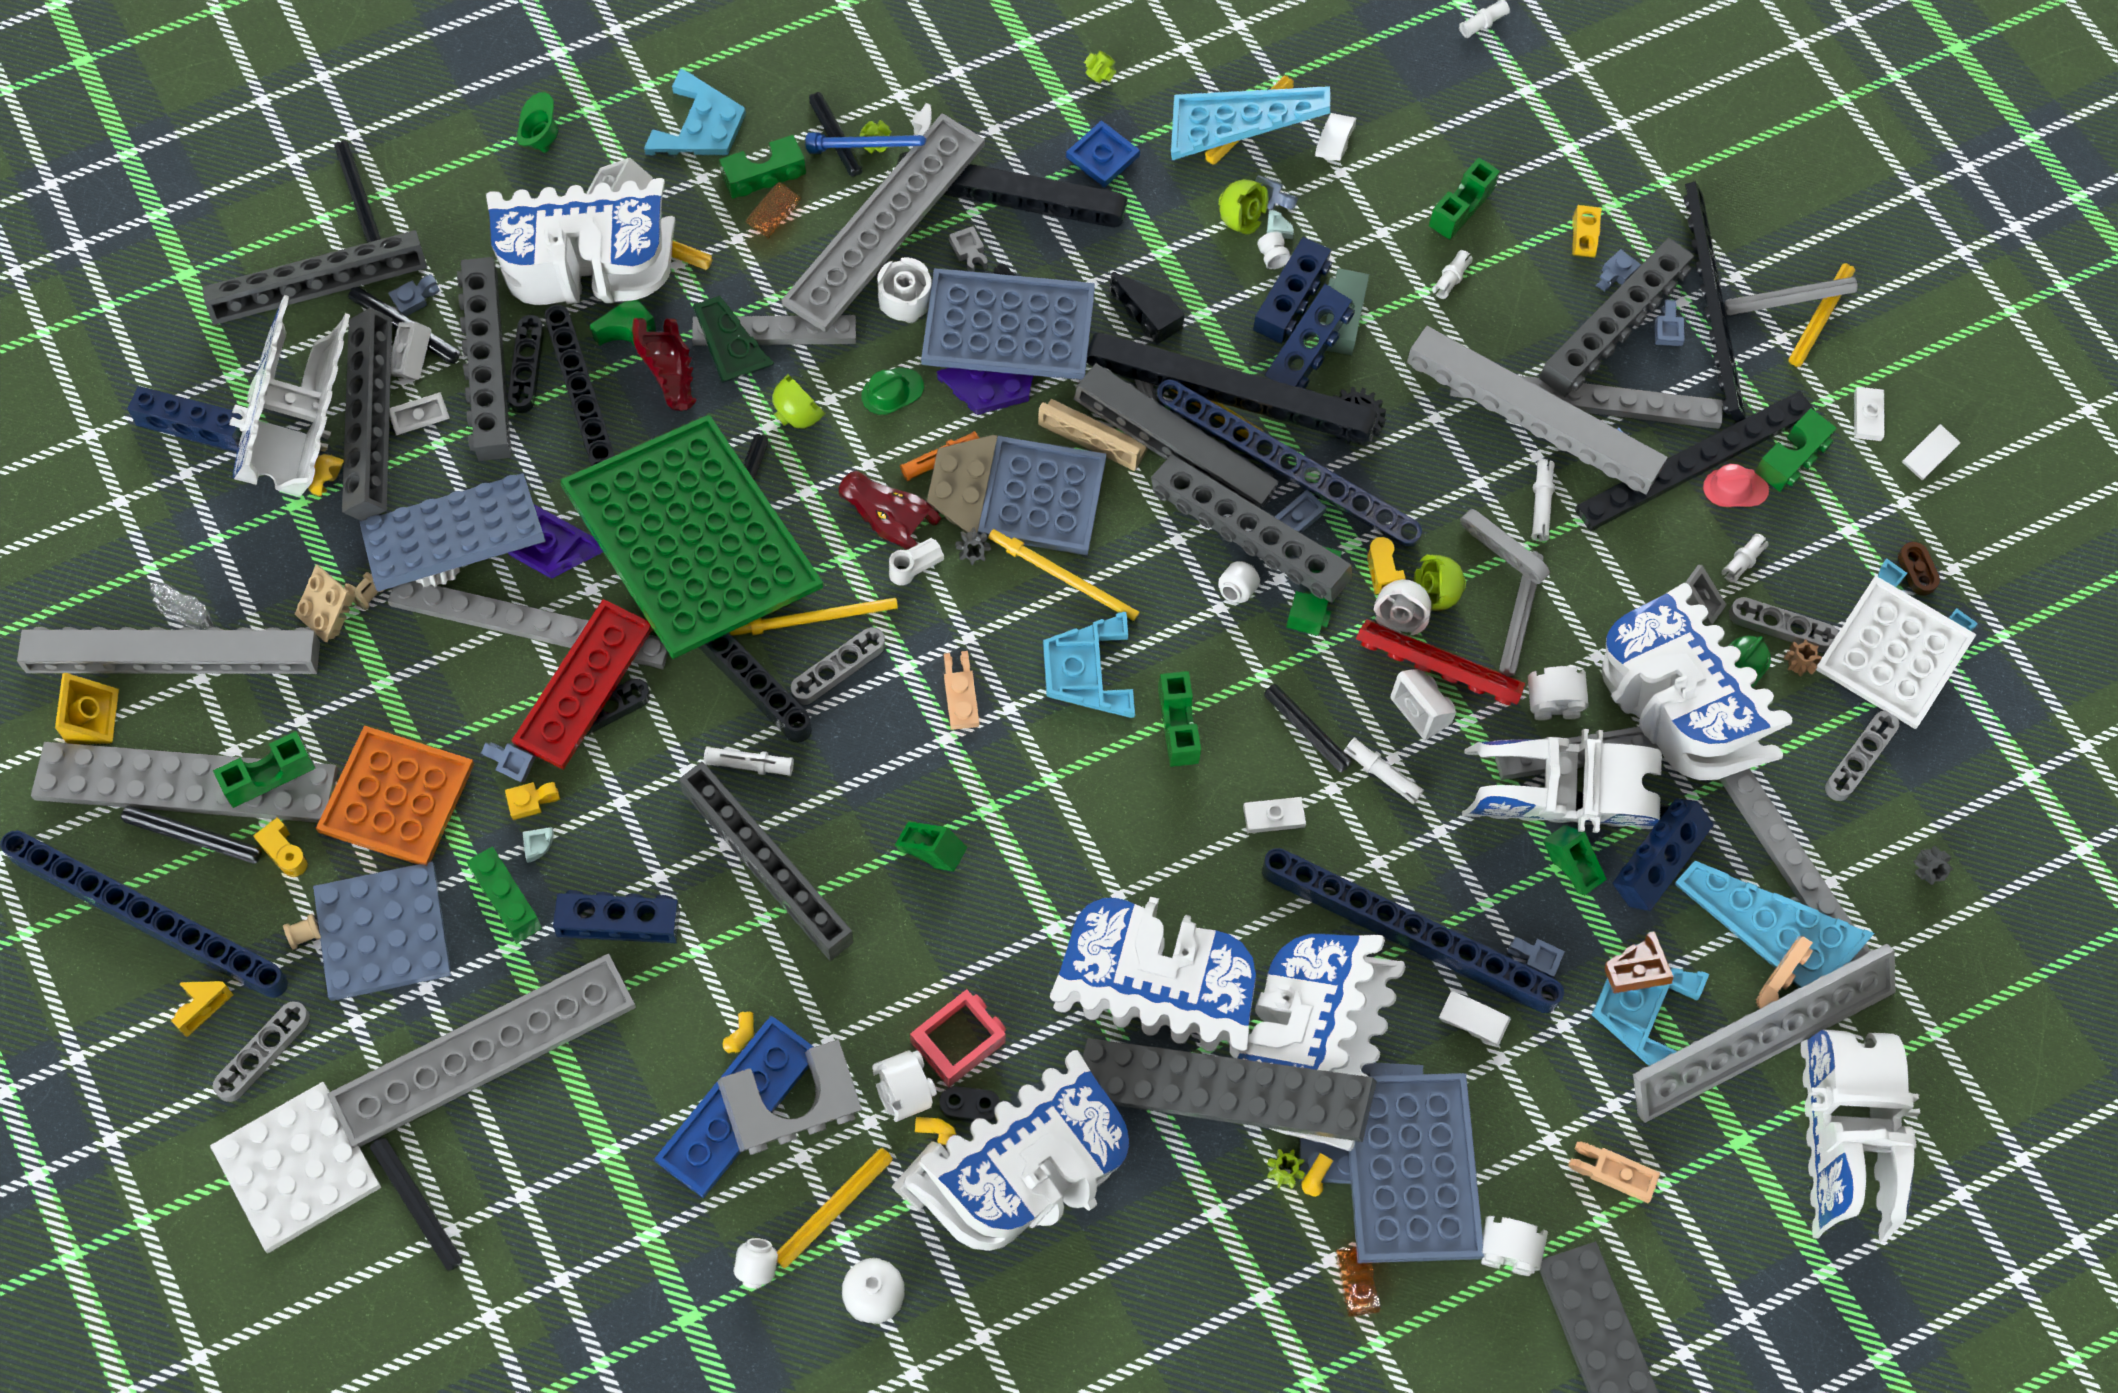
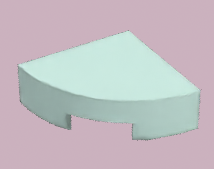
M1269 209L1267 234L1279 232L1284 239H1293L1294 231L1292 224L1282 217L1280 212Z
M552 827L523 832L527 863L541 858L549 850L554 837Z

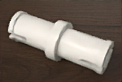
M1499 0L1487 9L1482 8L1478 10L1475 16L1460 23L1459 28L1462 35L1469 38L1479 30L1491 27L1494 21L1509 14L1510 8L1507 2Z
M1458 251L1451 264L1443 269L1441 278L1432 289L1433 293L1440 289L1436 294L1437 297L1447 298L1455 284L1460 283L1463 279L1464 271L1473 261L1472 256L1465 260L1469 255L1467 251Z
M1754 534L1752 539L1743 548H1739L1734 554V559L1722 570V575L1729 572L1724 578L1734 583L1747 568H1752L1756 563V558L1768 547V541H1765L1766 538L1760 534Z

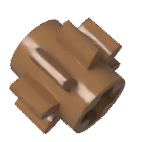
M1806 639L1799 645L1796 642H1792L1789 647L1790 651H1787L1784 659L1789 661L1788 670L1798 673L1800 677L1807 671L1810 674H1814L1817 669L1816 665L1822 659L1817 652L1818 646L1808 643Z

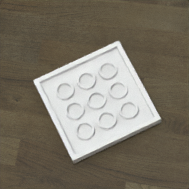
M1875 575L1817 665L1816 670L1916 729L1976 634Z
M324 1082L210 1145L267 1253L382 1188L360 1147H351L327 1095L329 1090Z

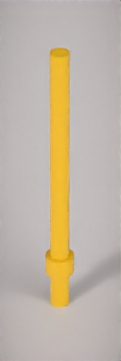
M992 529L988 539L1006 548V552L1012 556L1022 557L1118 613L1126 612L1127 618L1135 621L1140 612L1028 549L1023 546L1024 542L1015 537L1011 539L995 529Z
M889 598L762 620L759 618L729 633L732 636L747 633L758 635L764 634L763 631L898 609L897 599Z

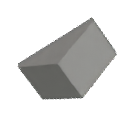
M1697 565L1685 582L1692 589L1691 598L1686 603L1691 606L1704 605L1708 610V615L1704 622L1712 625L1726 606V603L1703 565Z

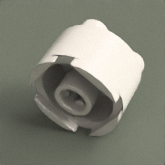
M907 257L901 258V261L886 263L881 268L877 278L879 307L881 311L893 319L914 323L929 308L932 281L928 269L922 262Z
M1557 666L1544 668L1545 674L1537 676L1536 671L1528 675L1530 711L1534 713L1536 720H1548L1552 718V715H1563L1564 719H1576L1580 717L1581 711L1588 708L1586 672L1583 669L1580 673H1577V667Z
M908 1050L873 1064V1075L879 1074L881 1080L880 1083L876 1084L879 1096L889 1115L895 1113L893 1119L895 1122L931 1108L933 1104L932 1097L937 1095L932 1079H926L922 1069L924 1068V1061L918 1050L914 1052Z
M1487 1216L1482 1233V1253H1484L1485 1257L1482 1259L1481 1264L1493 1268H1500V1265L1503 1264L1513 1267V1273L1523 1276H1531V1273L1539 1271L1548 1232L1543 1230L1538 1234L1536 1233L1537 1226L1502 1217L1501 1223H1494V1216Z

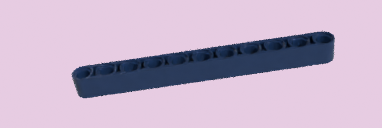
M1166 380L1159 385L1157 390L1158 398L1161 404L1168 410L1177 413L1185 420L1400 545L1413 547L1420 541L1422 528L1415 519L1174 380ZM1168 389H1175L1178 391V395L1175 399L1168 401L1163 398L1164 392ZM1190 403H1199L1202 406L1201 410L1197 414L1188 413L1187 407ZM1215 416H1221L1225 419V423L1220 428H1214L1210 425L1211 419ZM1238 430H1246L1249 436L1245 441L1239 442L1234 439V434ZM1263 443H1268L1273 447L1272 452L1267 456L1260 455L1257 452L1258 447ZM1286 457H1292L1297 461V464L1294 468L1287 470L1281 466L1282 460ZM1310 471H1316L1321 477L1318 482L1311 484L1305 480L1306 474ZM1333 485H1341L1345 492L1340 497H1333L1329 494V489ZM1361 498L1365 499L1369 504L1368 508L1364 511L1355 510L1353 507L1354 501ZM1386 512L1392 516L1393 520L1389 525H1381L1377 521V516ZM1411 526L1416 530L1417 535L1415 538L1408 540L1402 537L1401 530Z
M10 831L3 836L0 842L2 851L15 865L266 997L276 998L286 991L288 981L276 964L21 831ZM24 844L20 851L14 852L17 846ZM49 857L45 864L38 865L42 859ZM74 870L70 877L63 878L68 871ZM99 883L95 890L88 892L91 885ZM124 896L119 904L113 905L116 898ZM149 909L146 916L138 918L143 910ZM175 923L170 930L163 931L167 924ZM200 936L196 943L188 945L192 937ZM225 949V953L221 957L213 958L218 950ZM251 962L247 970L239 971L242 964ZM277 976L272 984L264 985L268 977Z
M1273 848L1265 856L1262 874L1269 882L1536 1011L1551 1013L1563 999L1564 988L1561 983L1537 970L1284 849ZM1279 862L1284 868L1277 870L1272 868L1269 863ZM1301 874L1306 875L1307 877H1309L1310 881L1305 883L1301 882L1297 879L1296 876ZM1325 887L1333 888L1337 894L1328 895L1323 889ZM1358 900L1364 907L1355 908L1351 905L1350 901ZM1385 913L1391 920L1387 922L1382 921L1378 918L1377 914ZM1412 926L1417 930L1418 934H1409L1405 931L1404 927ZM1439 939L1444 943L1445 947H1436L1431 940ZM1459 953H1468L1472 957V960H1463L1459 956ZM1493 965L1497 967L1499 974L1490 973L1486 966ZM1520 978L1524 980L1527 987L1517 986L1514 979ZM1541 992H1550L1554 997V1001L1546 1000Z

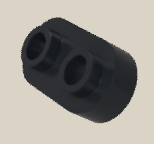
M955 1086L944 1090L939 1099L940 1110L945 1117L971 1122L978 1118L985 1119L987 1122L994 1121L996 1119L995 1107L1000 1103L999 1097L990 1090ZM953 1097H957L961 1101L956 1106L949 1103V1100ZM986 1100L991 1103V1106L988 1109H983L979 1104Z

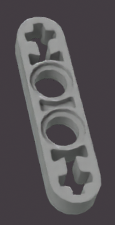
M1470 509L1460 518V522L1467 532L1532 582L1540 584L1550 574L1548 567L1541 559L1478 511Z
M1741 597L1736 599L1729 610L1731 621L1739 626L1788 642H1796L1798 645L1806 639L1808 643L1818 646L1817 651L1826 652L1839 633L1834 626L1750 598ZM1741 607L1746 609V610H1745V613H1746L1745 616H1743V615L1740 614V613H1741V610H1739V609H1740ZM1757 611L1760 614L1758 615L1757 619L1754 620L1755 613ZM1763 616H1774L1777 620V625H1767L1763 620ZM1795 623L1801 625L1805 633L1802 635L1793 633L1790 625ZM1812 629H1813V630H1814V632L1812 633L1813 637H1812V638H1809L1808 636H1809V634L1811 633V631H1812ZM1822 634L1827 635L1828 642L1822 641Z
M867 628L792 681V697L799 704L808 705L884 651L885 636L883 632L878 628ZM867 639H877V645L874 646L872 643L867 645ZM847 652L855 653L858 657L852 664L843 662L841 658ZM829 668L835 672V675L832 679L824 680L819 677V672L822 669ZM812 677H814V680L816 682L814 684H812ZM802 686L805 689L809 687V694L799 693V687Z
M1880 711L1874 716L1826 782L1825 791L1831 799L1843 801L1851 795L1898 730L1899 719L1887 711ZM1883 721L1888 722V727L1881 735L1876 732ZM1869 739L1875 742L1877 750L1873 752L1866 750L1863 746V740ZM1848 761H1858L1862 766V771H1852L1848 767ZM1845 776L1849 780L1843 786V789L1838 791L1836 786Z
M292 1001L282 1006L217 1075L213 1082V1089L221 1100L232 1102L239 1099L306 1028L310 1016L303 1004ZM291 1012L294 1014L298 1013L300 1020L297 1022L295 1020L290 1021L288 1015ZM279 1023H282L289 1030L287 1034L278 1026ZM279 1033L281 1039L278 1045L274 1047L265 1046L264 1042L267 1035ZM249 1056H257L259 1058L257 1067L250 1071L244 1070V1060ZM236 1069L246 1077L243 1081L234 1073ZM226 1081L228 1083L233 1082L235 1088L230 1092L225 1090L222 1085Z

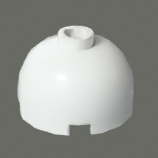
M1395 580L1383 587L1374 604L1375 619L1378 624L1400 633L1403 631L1406 633L1411 632L1410 636L1416 635L1423 631L1429 623L1431 600L1427 591L1420 584L1411 580Z
M879 1258L865 1259L856 1263L847 1272L842 1284V1299L847 1311L856 1320L880 1324L891 1319L900 1310L904 1299V1281L900 1272L890 1262Z

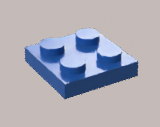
M1102 120L1066 151V158L1104 188L1140 156V150Z

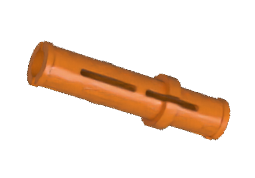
M973 431L955 441L952 439L946 441V445L942 447L978 439L979 436ZM938 449L905 464H901L900 469L906 481H910L914 477L933 470Z

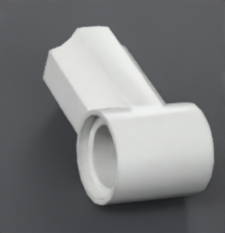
M930 538L907 551L897 550L892 553L889 558L890 580L897 585L909 584L916 574L943 561L944 554L936 539ZM898 566H905V567H907V568H906V569H898V568H896V567H898Z

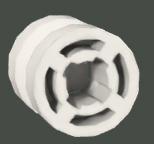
M1279 232L1268 233L1261 237L1257 243L1260 252L1265 255L1263 260L1268 269H1278L1285 266L1291 257L1289 250L1284 247L1285 241Z

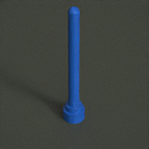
M820 132L808 133L805 139L806 150L809 154H821L827 148L923 146L926 143V138L923 135L826 138Z

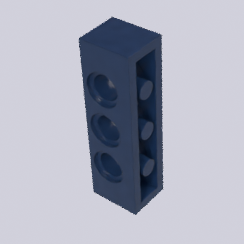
M1302 237L1257 312L1253 331L1281 344L1287 335L1291 336L1297 326V321L1295 320L1298 315L1303 316L1307 310L1309 296H1315L1320 287L1321 281L1319 279L1322 275L1326 277L1332 266V261H1329L1331 249Z
M1324 284L1271 364L1265 377L1306 389L1310 382V379H1308L1313 369L1318 370L1325 359L1323 354L1328 347L1332 348L1339 339L1340 333L1338 331L1343 324L1347 325L1355 314L1353 301L1327 284ZM1325 314L1334 315V320L1328 325L1321 324L1320 320ZM1312 336L1318 337L1319 342L1315 347L1308 348L1305 346L1308 338ZM1294 360H1303L1304 365L1300 370L1293 371L1290 369L1291 363Z
M141 386L137 387L127 408L136 426L235 452L238 451L242 431H240L239 427L229 425L232 417L241 420L243 417L239 413H232L233 410L161 391Z
M1676 798L1612 884L1629 907L1651 911L1714 826L1698 801Z
M569 890L566 893H557L553 929L557 937L677 943L680 907L677 899L667 895H658L656 898H644L640 894L631 893L627 894L626 897L614 896L608 892L585 895L580 891ZM585 910L595 911L589 918L580 917ZM616 911L625 913L621 919L613 920L610 918ZM645 913L655 914L654 918L650 921L640 920L641 916Z

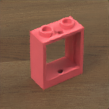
M967 989L910 1033L911 1044L920 1052L921 1056L948 1088L1005 1044L1006 1034L1004 1032L1006 1028L996 1016L991 1018L985 1011L987 1006L977 994L972 996ZM966 1005L992 1036L953 1066L927 1035Z

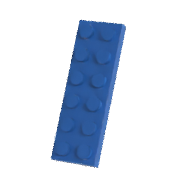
M770 1016L720 1078L751 1068L761 1100L765 1107L773 1113L809 1068L805 1052L814 1046L776 1018ZM716 1082L654 1158L658 1165L703 1199L741 1153L718 1082Z

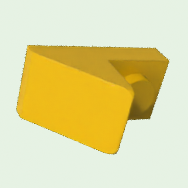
M222 981L180 983L181 987L193 1001L181 1006L171 1021L188 1037L234 994Z

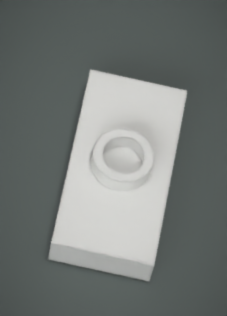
M1856 387L1854 391V438L1882 441L1884 438V390Z
M1302 797L1247 802L1243 805L1247 834L1305 828L1306 826Z

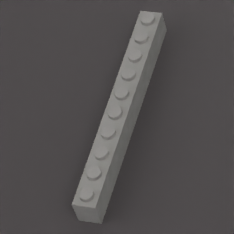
M1429 326L1425 327L1410 349L1407 363L1416 371L1428 374L1435 378L1438 383L1457 390L1462 396L1477 401L1487 410L1495 411L1506 417L1509 422L1526 428L1534 436L1544 438L1553 443L1558 449L1575 455L1583 463L1595 466L1607 476L1624 482L1634 491H1640L1646 495L1668 458Z
M35 627L33 630H22L17 662L25 673L317 674L320 641L315 631L308 628L281 630L272 627L266 630H252L242 627L237 630H223L212 627L208 630H194L182 627L178 630H165L153 627L149 630H136L131 627H123L120 630H107L102 627H94L91 630H78L73 627H64L62 630H49L44 627Z

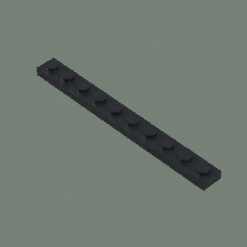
M1696 181L1685 184L1687 195H1684L1683 199L1687 210H1690L1691 217H1688V224L1691 232L1695 234V239H1692V246L1695 254L1699 255L1700 260L1696 262L1699 276L1703 277L1704 281L1703 284H1700L1703 298L1707 299L1708 306L1704 309L1707 320L1712 323L1713 328L1709 330V336L1712 344L1716 345L1717 352L1713 353L1717 368L1721 370V375L1718 376V383L1721 391H1725L1726 396L1725 399H1722V404L1726 415L1730 414L1737 423L1745 419L1746 414L1704 197Z
M1798 391L1668 458L1646 495L1640 491L1632 490L1627 484L1621 482L1578 504L1575 511L1591 532L1793 427L1810 408L1814 411L1815 409L1802 392Z

